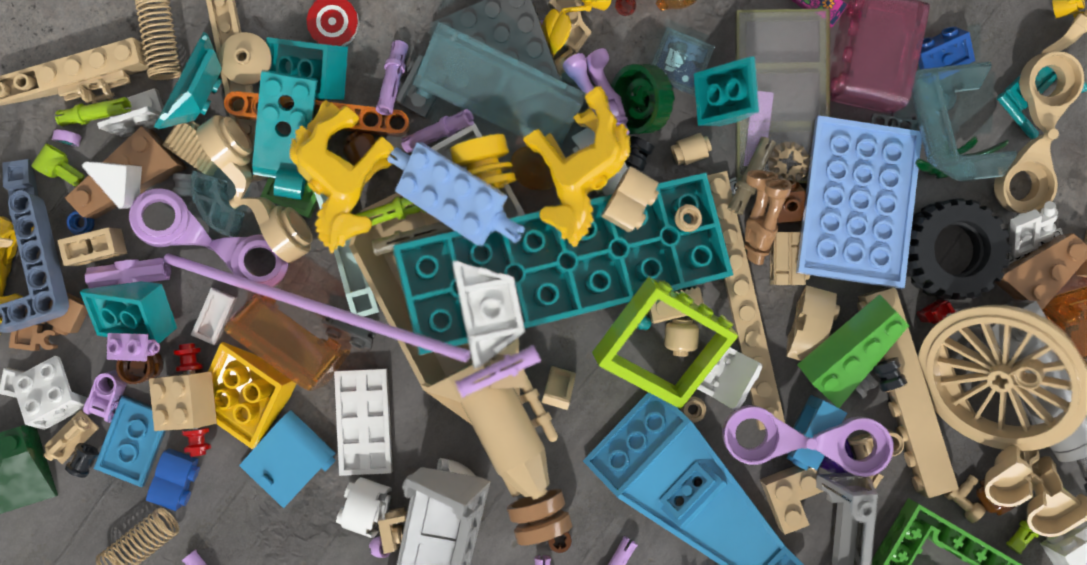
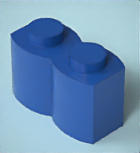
M170 448L163 451L155 471V476L149 487L146 501L174 511L178 510L182 505L186 506L191 496V491L188 490L190 482L196 480L200 471V467L197 466L199 459Z

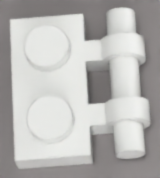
M1046 202L1044 208L1041 209V213L1034 209L1010 219L1009 245L1011 244L1012 252L1009 253L1014 259L1038 249L1039 242H1050L1056 232L1054 222L1058 217V210L1054 202Z

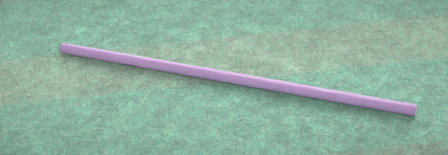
M167 253L164 256V263L464 362H467L470 356V351L173 254Z

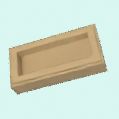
M551 366L542 403L568 410L576 373Z

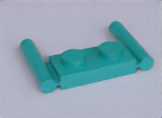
M1048 66L1043 67L1035 79V85L1040 94L1057 80L1055 71ZM1019 75L996 99L1030 139H1035L1039 136V132L1022 112L1023 109L1028 107V103L1020 91ZM1085 81L1081 93L1087 91V83Z

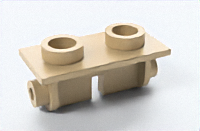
M80 410L44 445L46 451L44 453L45 458L50 461L57 459L61 464H64L76 452V445L78 443H85L99 427L83 410Z

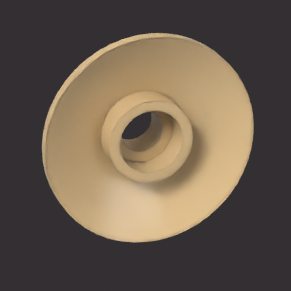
M242 32L232 35L223 43L219 52V63L223 74L229 80L240 85H251L260 81L262 70H270L272 55L269 46L262 38L253 33ZM245 52L247 58L244 61H239V55Z

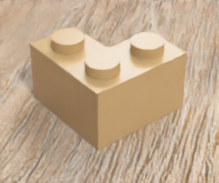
M796 465L760 479L777 526L785 535L809 526L800 500L824 492L816 488L818 472L810 466L807 470H804Z

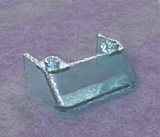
M991 61L921 69L913 74L909 84L927 160L932 166L957 181L1003 177L1017 157L1016 151L972 156L958 154L948 111L956 103L957 97L955 92L980 89L992 67Z

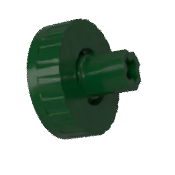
M630 64L618 71L611 87L621 97L625 117L628 119L626 126L630 132L629 134H646L659 131L669 120L675 101L672 84L667 74L661 68L652 64Z

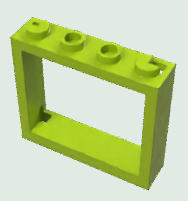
M648 277L592 351V354L598 366L681 409L737 339L738 334L732 328L734 324L727 320L725 316L720 315V317H717L705 304L697 305L693 303L694 300L686 293L680 291L678 294L673 291L672 286L667 282H657ZM657 299L716 332L676 385L617 355V352Z

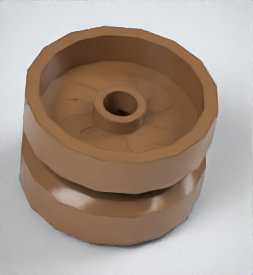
M561 489L547 490L546 494L534 500L531 496L523 497L507 506L510 521L520 523L514 529L519 545H532L551 540L572 528L569 512L561 510L565 505Z

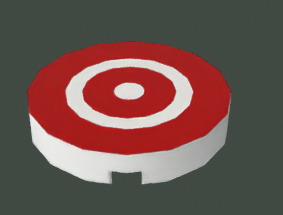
M317 0L309 9L306 19L308 31L316 42L346 46L351 43L360 25L358 13L347 0Z

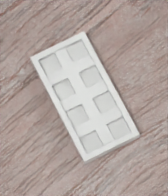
M388 368L334 371L339 476L392 473Z

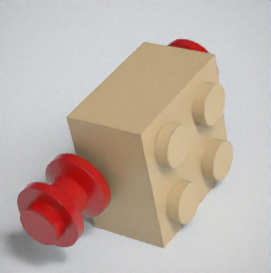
M195 343L179 345V350H174V355L180 356V365L175 367V370L185 371L183 374L149 379L154 431L188 429L183 430L182 435L188 437L189 445L184 447V452H190V457L206 455V450L211 449V444L205 442L204 436L209 432V427L204 426L217 424L212 373H195L194 369L203 368V364L197 363L196 354L201 352V348H195Z

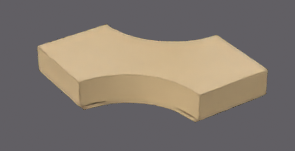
M550 0L549 5L560 12L562 8L581 6L583 1ZM581 11L567 13L571 20V32L563 46L567 49L571 48L575 54H578L592 33L584 24Z

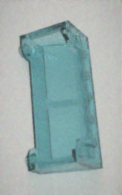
M440 22L434 31L413 82V86L417 88L416 93L430 100L434 96L463 110L468 109L472 114L522 138L537 129L544 136L551 133L560 148L575 120L573 117L578 114L587 94Z

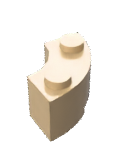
M806 285L797 302L795 319L787 338V357L802 361L829 338L833 320L837 319L840 311V306L836 305V293Z

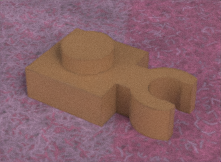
M36 324L11 332L9 348L39 351L41 345L46 350L57 349L58 345L51 344L49 337L50 335L60 334L53 330L42 332L43 325Z

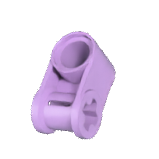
M116 370L102 373L95 378L90 395L83 408L85 414L90 415L92 413L103 417L104 421L108 423L112 422L120 398L123 396L127 383L119 378ZM108 378H111L114 383L113 389L107 383Z

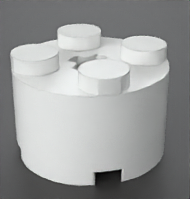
M362 477L355 484L350 482L344 494V497L347 498L345 506L340 509L336 523L341 524L344 529L374 538L379 530L375 529L378 521L385 517L384 513L388 512L391 495L387 493L392 491V488Z

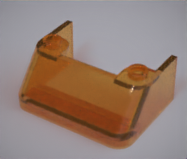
M255 293L223 327L225 332L300 387L311 392L327 385L333 377L334 371L338 370L350 353L348 349L340 350L341 344L330 337L327 340L319 339L279 310V306L275 303L276 299Z

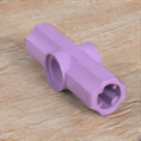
M164 258L143 261L138 259L117 261L112 265L87 268L85 282L89 288L139 281L156 282L170 280L171 267L170 264L164 263Z

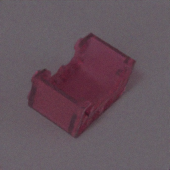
M850 0L846 16H849L848 36H851L849 46L845 47L842 56V62H845L844 71L840 72L838 77H833L830 84V93H833L831 101L890 114L905 108L912 93L930 4L919 0Z

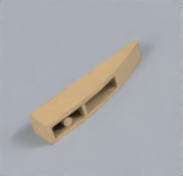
M131 37L0 76V106L56 95L60 87L124 70L128 75L146 71L148 68L146 67L147 62H145L147 57L144 56V45L141 41Z

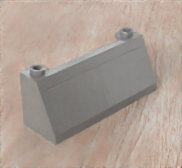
M420 467L412 475H408L403 483V490H405L404 496L410 498L397 565H470L490 481L477 476Z

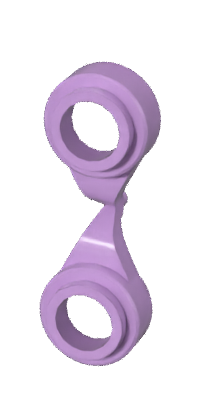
M151 189L145 191L131 205L129 211L130 225L137 237L148 245L155 247L170 245L204 246L209 250H213L234 275L271 287L277 286L287 272L288 262H285L274 253L263 235L228 237L214 240L209 237L201 224L187 209L182 198L170 190ZM155 202L167 203L175 211L174 223L165 230H151L143 222L145 209ZM259 247L272 252L276 261L273 271L266 276L260 277L249 273L244 266L245 255L250 250Z
M747 405L730 413L724 422L722 430L723 441L728 451L737 460L751 465L762 464L787 452L806 448L819 451L854 475L872 476L881 472L889 464L893 455V442L887 429L880 423L866 417L848 418L842 424L819 432L810 438L805 437L775 418L774 415L764 408ZM754 418L760 420L766 432L764 441L755 448L742 447L736 440L737 426L746 419ZM856 430H865L870 433L873 439L874 446L872 452L864 459H851L845 451L846 438Z

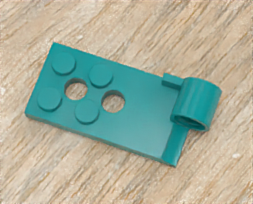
M262 70L252 175L275 178L274 196L302 200L306 179L299 173L297 165L291 160L289 151L291 139L296 138L295 130L299 129L301 125L307 129V125L313 120L318 79ZM282 95L292 97L294 107L290 109L284 108L280 104V97ZM278 122H287L291 126V133L287 135L280 133L277 129Z

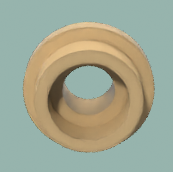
M684 205L675 213V223L684 232L696 230L702 222L700 211L693 205ZM685 214L691 217L690 223L684 221Z
M691 396L680 411L693 423H696L704 418L706 406L700 398ZM690 405L697 406V411L694 414L688 412Z

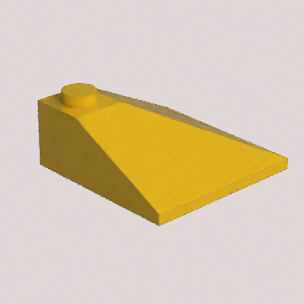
M220 343L208 372L212 373L217 425L249 448L254 449L290 399L299 378L280 364L228 343Z

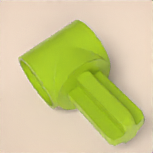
M45 143L31 165L38 172L50 178L59 176L74 187H77L85 178L83 173L68 164L65 153Z

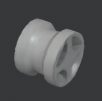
M173 174L175 187L172 189V192L178 196L199 197L197 183L200 181V176Z
M868 374L853 392L861 399H864L867 396V391L878 386V382L871 374Z

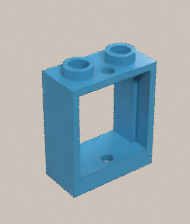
M810 395L793 429L805 437L812 438L819 432L842 424L847 412ZM806 448L787 452V459L804 470H807L809 466L817 470L825 456L815 449Z

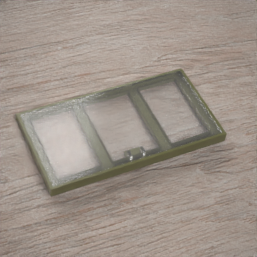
M830 9L735 11V61L750 56L755 57L759 103L758 113L735 123L736 184L738 181H741L760 141V137L769 138L768 142L771 140L776 142L774 148L779 149L781 152L784 151L782 147L783 142L788 149H791L793 142H795V150L797 151L799 148L804 147L800 154L802 156L809 155L807 159L803 160V163L810 165L815 118L818 115L830 117ZM774 148L769 157H778ZM791 151L788 158L779 159V161L787 165V174L792 166H801V163L793 160V151ZM768 159L763 171L776 174L779 171L778 168L774 170L769 169L772 165H776V161ZM802 167L801 170L805 177L799 175V173L796 174V182H799V184L807 183L809 167ZM781 174L778 179H783L784 174ZM789 175L788 180H792L791 175Z

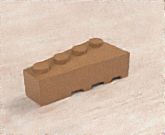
M143 126L139 127L103 161L105 163L142 166L140 194L153 185L169 179V176L188 168L175 153L162 145L164 141L153 130ZM90 175L65 197L84 218L97 219L118 207Z

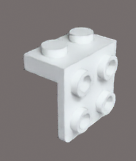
M729 347L697 389L731 409L737 410L745 402L751 387L758 379L762 364Z

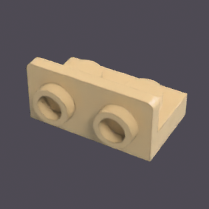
M404 507L389 510V512L384 513L385 517L378 521L384 554L395 552L401 546L404 528L402 524L399 525L398 523L406 521L408 511L405 512Z

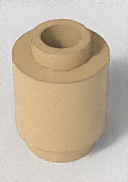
M701 133L678 140L675 145L671 146L674 160L678 166L681 164L686 166L708 158L709 151L712 150L708 137H703Z

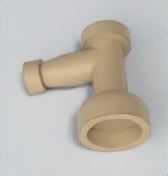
M969 475L959 489L944 494L948 500L952 499L965 510V518L970 523L977 522L986 512V508L982 504L971 503L966 498L973 486L979 482L973 475Z

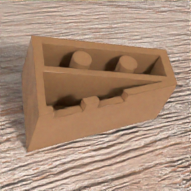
M1074 233L1058 235L1028 255L1010 263L1008 268L1002 269L1001 272L1004 273V277L1000 282L995 283L1015 300L1037 301L1041 310H1043L1086 261L1087 244Z

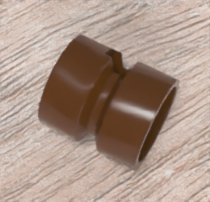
M159 353L147 356V361L118 360L116 363V371L119 378L128 384L147 382L150 378H157L163 370V359Z

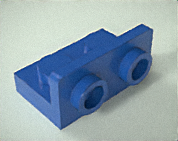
M957 27L945 28L941 31V34L921 39L917 42V45L909 48L910 53L917 56L922 79L926 82H930L975 61L970 33Z

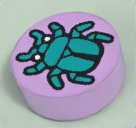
M56 129L53 131L52 141L78 147L80 146L81 136L71 131Z

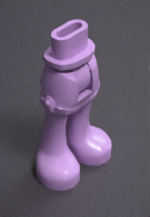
M604 48L595 50L586 58L582 53L569 57L563 63V69L566 74L575 81L584 95L594 89L588 77L589 75L595 86H601L605 91L611 112L617 119L616 126L623 123L625 128H627L626 123L628 119L625 117L621 97L613 90L604 74V68L609 61L607 50Z

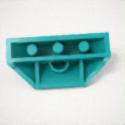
M203 32L196 43L154 125L155 128L162 129L195 121L200 113L205 115L212 102L207 98L210 92L216 93L222 82L218 78L222 68L208 34Z

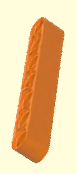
M233 91L225 97L224 107L235 118L256 121L259 94ZM281 96L280 104L284 108H288L294 105V100L292 97ZM238 99H243L245 103L244 108L240 111H234L233 103ZM315 100L314 110L320 108L324 101ZM330 102L338 109L347 106L359 118L356 125L352 128L341 129L342 131H359L360 133L400 137L409 130V119L403 111L393 109L392 115L386 116L379 114L376 111V107ZM370 114L378 117V123L373 127L364 124L366 116ZM396 117L402 118L405 121L404 127L400 130L393 129L390 126L392 119ZM285 121L278 122L280 124H288Z

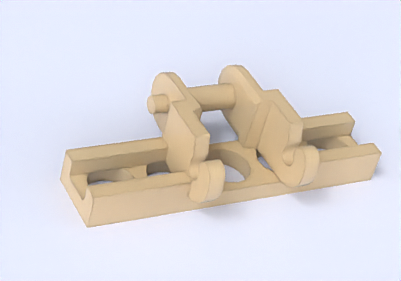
M124 70L60 87L58 88V95L64 96L65 101L81 97L86 103L92 104L106 99L109 101L114 100L113 96L115 95L110 89L131 83L130 76ZM102 88L103 95L96 96L92 92V90Z

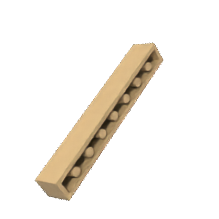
M885 287L858 296L860 301L857 303L858 311L880 294L906 321L896 288ZM907 328L880 361L898 357L901 363L900 372L907 379L908 384L885 392H888L891 400L888 403L889 410L892 416L896 417L899 426L896 428V432L904 440L907 451L904 452V458L907 465L912 467L914 477H912L913 486L917 492L927 498L957 490L959 487L909 328Z

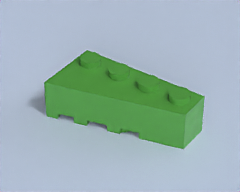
M879 294L797 365L809 381L837 408H840L909 325Z

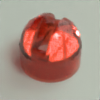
M616 0L615 8L620 15L630 16L635 12L637 7L636 0H625L632 7L630 12L621 4L623 0Z

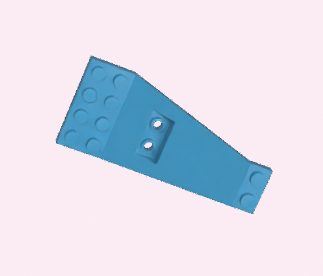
M649 392L583 460L617 498L720 565H804L785 546L694 423L676 406ZM697 478L702 479V485L699 487L694 485ZM679 497L684 498V503L681 506L676 504V500Z

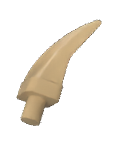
M1087 9L1083 14L1079 13L1072 21V25L1066 34L1044 49L1042 54L1060 52L1086 33Z

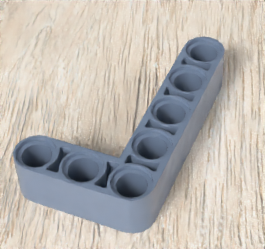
M22 190L12 193L8 200V206L29 296L0 304V318L1 316L3 318L0 324V332L11 333L65 315L69 308L68 296L45 202L41 197ZM33 226H35L34 231L31 234V229ZM39 250H41V254L37 259V253ZM47 275L46 282L43 284V278ZM52 300L53 305L51 309H49V303ZM27 308L28 313L24 316L25 309Z

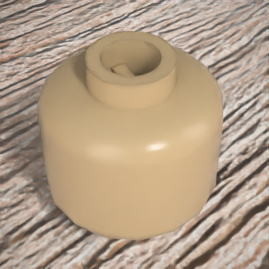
M679 317L672 319V322L666 324L664 345L667 349L673 351L674 356L686 357L689 355V352L695 351L698 348L699 327L693 323V319Z

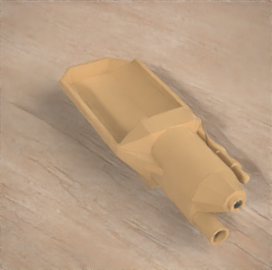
M395 193L360 212L393 202L392 199H395L394 197L399 196L403 198V196ZM421 211L406 216L404 220L394 218L373 225L368 232L352 237L349 248L389 325L409 332H413L394 253L392 251L376 256L372 247V240L393 235L398 230L404 232L441 222L428 212L423 213ZM517 338L498 354L514 355L518 353L519 339ZM398 340L422 389L472 425L495 471L504 480L511 496L516 497L522 494L525 497L531 496L534 500L546 494V488L549 485L545 447L535 428L541 426L546 437L551 442H555L558 435L550 421L552 417L549 411L546 412L538 398L540 394L537 388H533L525 371V388H522L524 394L521 396L520 388L491 389L489 386H486L463 398L455 381L478 372L484 366H488V361L480 368L474 369L471 353L467 362L437 352L419 355L416 345ZM469 343L456 346L470 351ZM484 378L478 379V380L474 381V383L479 382V381L483 380ZM525 402H529L536 418L530 420L523 406Z

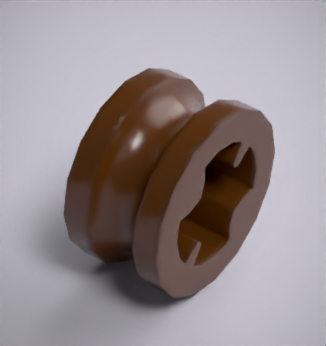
M568 531L564 533L566 537L564 538L565 545L560 546V544L558 546L554 545L555 538L548 540L551 550L563 553L570 548L572 541Z

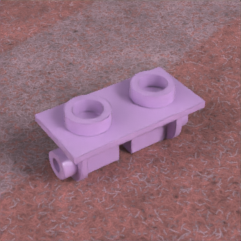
M108 333L107 360L147 361V356H153L160 350L159 343L155 340H148V334Z

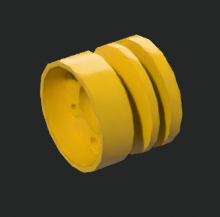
M504 134L475 138L454 145L449 149L454 163L461 167H467L470 173L497 190L516 181L515 173L502 174V172L513 167L511 162H499V158L509 153Z

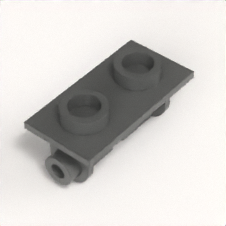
M328 316L325 318L326 321L322 320V329L330 338L337 340L340 338L346 339L351 345L361 349L364 347L372 348V338H375L376 332L355 325L352 327L349 323Z

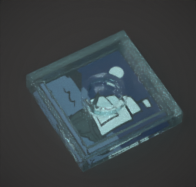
M667 27L652 65L658 66L667 74L673 88L695 96L694 73L706 70L715 46Z

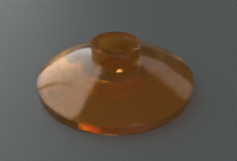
M528 146L514 152L510 160L513 167L510 170L511 173H515L516 180L521 185L538 191L548 190L555 186L550 168L541 154L532 151Z

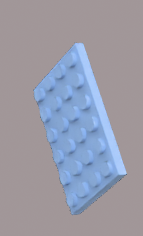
M819 115L815 118L796 273L899 289L905 288L919 169L915 162L918 158L920 159L923 131Z

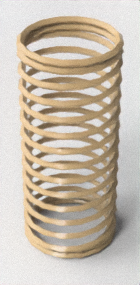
M135 0L136 10H138L137 15L139 16L138 21L140 22L139 27L141 28L140 33H142L141 39H143L142 44L144 45L143 50L145 51L144 56L147 57L145 59V62H147L146 67L148 68L147 75L152 80L178 78L182 72L180 69L181 65L178 64L180 59L176 58L179 56V53L176 52L178 50L175 46L177 42L174 41L176 36L172 35L175 33V30L172 29L174 25L171 23L173 19L170 18L172 13L169 12L171 10V7L168 6L170 4L169 0ZM150 2H161L156 4H146ZM162 7L169 8L164 11H144L147 9H157ZM151 14H169L163 17H144ZM160 19H168V20H170V21H167V22H160V23H147L148 21H152V20H160ZM159 25H171L170 27L160 29L148 28ZM157 31H173L167 34H149ZM157 37H173L166 40H150ZM168 42L174 43V44L164 45V46H152L153 44H158V43H168ZM165 48H173V49H174V50H170V51H161V52H156V51H154V50L165 49ZM165 54H176L170 57H154ZM165 60H177V61L168 62V63H155V62L165 61ZM166 72H176V73H173V74H159V73H166Z
M156 508L152 514L148 515V518H143V521H140L138 525H135L129 532H126L125 536H121L120 539H117L106 550L96 556V565H102L100 556L105 565H108L105 558L113 565L141 564L155 550L160 549L164 543H167L169 539H172L179 533V525L176 519L166 509ZM157 513L166 519L172 531L167 529V526L158 517ZM152 523L159 529L160 533L154 528ZM147 526L154 532L156 537L149 531ZM142 529L149 535L151 540L148 539V537L144 534ZM137 532L144 538V540L147 542V544H145V543L141 540V538L138 536ZM132 536L140 542L143 549L135 542ZM128 540H130L135 545L138 552L134 550V548L130 545ZM123 543L130 548L134 556L127 551ZM118 546L121 547V548L126 552V554L128 555L129 559H127V558L121 553V551H120V549L118 548ZM114 550L120 554L125 564L116 556Z

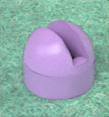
M381 536L371 540L369 548H371L370 553L373 556L386 558L390 555V553L384 554Z

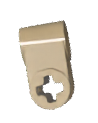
M887 429L890 436L894 438L892 457L897 456L904 449V440L897 433ZM870 433L848 439L849 444L853 446L856 460L864 459L872 452L874 445Z

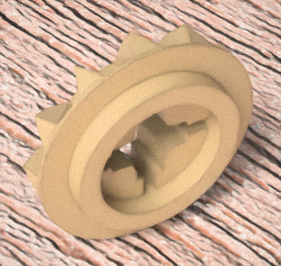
M795 142L780 143L773 148L767 161L769 172L777 174L779 176L778 179L799 181L805 177L809 169V155L803 146ZM791 154L792 160L799 165L791 166L787 171V165L779 161V159H787Z

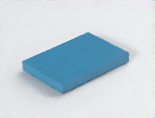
M125 395L121 396L93 469L139 487L145 486L166 430L154 431L151 405Z

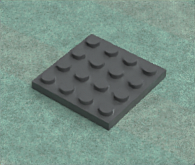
M483 0L430 23L461 111L468 109L474 119L563 84L533 0Z

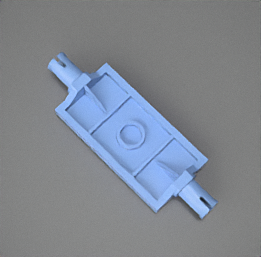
M417 142L411 156L400 148L395 147L390 153L395 158L388 156V162L404 171L395 192L476 245H484L488 235L495 231L500 232L514 243L521 238V235L517 232L523 233L524 227L507 218L505 212H503V204L507 195L429 146Z

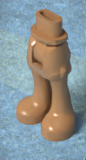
M751 170L747 173L746 182L751 187L757 189V196L750 217L746 221V243L744 246L747 250V259L754 264L762 265L765 256L769 255L772 243L775 240L778 231L777 220L786 198L790 195L792 184L786 179H778L779 176L775 173Z

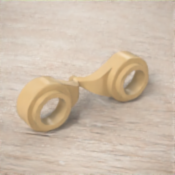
M1065 52L1039 54L1029 60L1021 72L1019 81L1021 94L1028 103L1029 112L1034 124L1044 134L1028 142L1015 158L1006 163L997 173L994 182V193L999 204L1008 211L1021 214L1036 209L1038 212H1041L1044 204L1053 201L1056 196L1058 182L1050 153L1051 142L1059 136L1055 125L1070 104L1079 97L1084 86V71L1081 64L1074 56ZM1045 66L1052 68L1057 75V86L1048 96L1041 95L1035 85L1038 72ZM1025 171L1032 181L1031 190L1025 198L1016 200L1009 190L1010 181L1016 173Z
M219 115L213 116L197 128V136L202 148L208 157L235 184L236 194L229 200L231 207L236 209L241 205H247L251 208L267 244L285 262L293 263L310 252L311 242L313 241L311 230L303 217L295 209L280 205L276 206L264 197L243 198L252 181V173L248 163L251 161V153L253 152L252 143L244 129L234 119Z

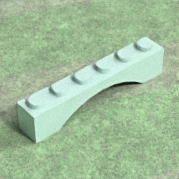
M315 193L321 209V205L327 200V197L323 193L320 195ZM349 239L345 241V246H338L337 249H334V255L350 311L364 317L379 312V307L349 248L351 241Z

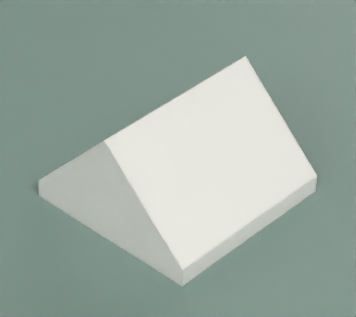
M85 162L82 165L119 209L131 208L134 200L140 195L142 166L105 162Z

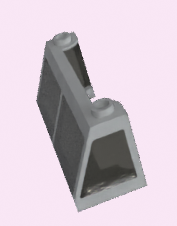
M852 473L817 474L816 488L828 493L826 497L828 501L837 503L832 565H871L878 494L870 476H857Z

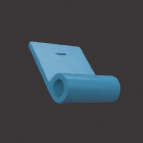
M290 410L275 424L239 466L279 505L285 508L321 469L326 472L336 460L333 456L336 453Z

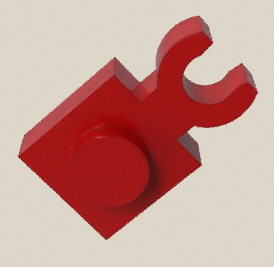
M936 300L918 311L916 315L921 322L935 324L945 319L947 314L955 313V310L947 300Z

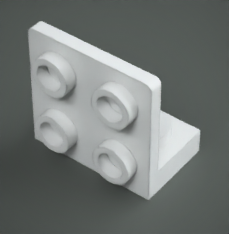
M154 88L127 97L132 107L124 109H131V112L112 116L110 119L97 123L98 128L120 137L131 136L141 126L149 129L155 128L154 125L164 107L159 91Z
M53 356L11 380L25 425L42 430L83 410L87 397L71 391L61 358L58 356Z

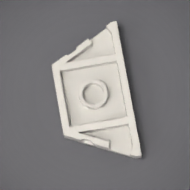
M456 261L452 265L473 368L478 369L525 332L512 276L494 273L487 269L476 268Z

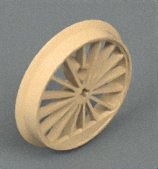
M988 305L962 310L946 317L935 325L922 343L918 360L934 410L952 428L976 442L1003 450L1010 445L1020 448V451L1043 449L1068 438L1079 428L1087 415V368L1082 357L1070 338L1059 327L1034 312L1006 305ZM989 323L1005 325L1003 356ZM981 324L991 351L968 326ZM1011 326L1028 333L1011 360H1009ZM959 331L979 353L949 338V336ZM1032 334L1047 344L1015 363ZM947 347L974 362L950 358ZM1053 349L1062 361L1042 363L1037 358ZM954 368L978 373L956 375ZM1067 369L1071 381L1045 376V373L1047 371ZM1026 370H1032V371L1035 372L1036 374L1027 373V372H1025V371H1026ZM985 380L965 393L960 384ZM1039 385L1072 391L1071 402L1060 398ZM990 386L992 390L978 412L975 413L968 398ZM996 391L1000 392L998 423L981 416V413ZM1007 392L1022 426L1005 424ZM1031 393L1064 411L1058 416L1052 417ZM1019 395L1041 417L1044 423L1030 424Z

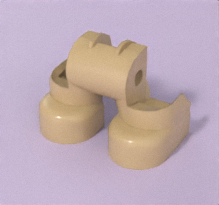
M1010 445L999 453L995 459L994 466L986 473V497L992 503L999 506H1018L1032 498L1033 491L1035 492L1036 497L1027 506V523L1033 532L1041 536H1060L1087 521V496L1079 494L1074 497L1063 488L1053 459L1050 456H1044L1039 459V450L1020 451V448Z

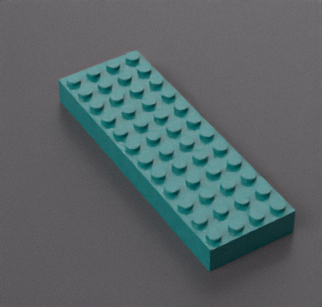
M707 173L659 183L656 188L659 191L656 200L651 206L647 204L643 212L646 215L644 222L639 229L634 228L630 232L601 217L612 195L590 199V204L593 207L591 212L593 222H591V227H588V233L582 236L576 247H573L567 238L563 239L562 232L557 228L543 222L539 215L540 211L509 218L524 227L523 233L517 232L521 235V238L515 243L500 232L495 231L488 235L484 245H476L457 231L394 245L393 253L413 333L453 346L468 343L452 265L456 261L476 268L487 269L494 273L512 276L515 282L524 329L629 303L648 277L657 282L665 281L672 286L673 291L733 276ZM684 205L695 206L702 216L700 226L692 232L680 230L675 223V213ZM685 214L684 221L690 223L691 217ZM417 346L419 355L434 352Z

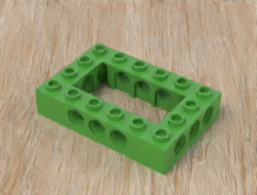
M910 498L907 499L871 560V565H911L917 554L922 553L921 547L925 540L928 539L938 547L944 548L971 565H1022Z

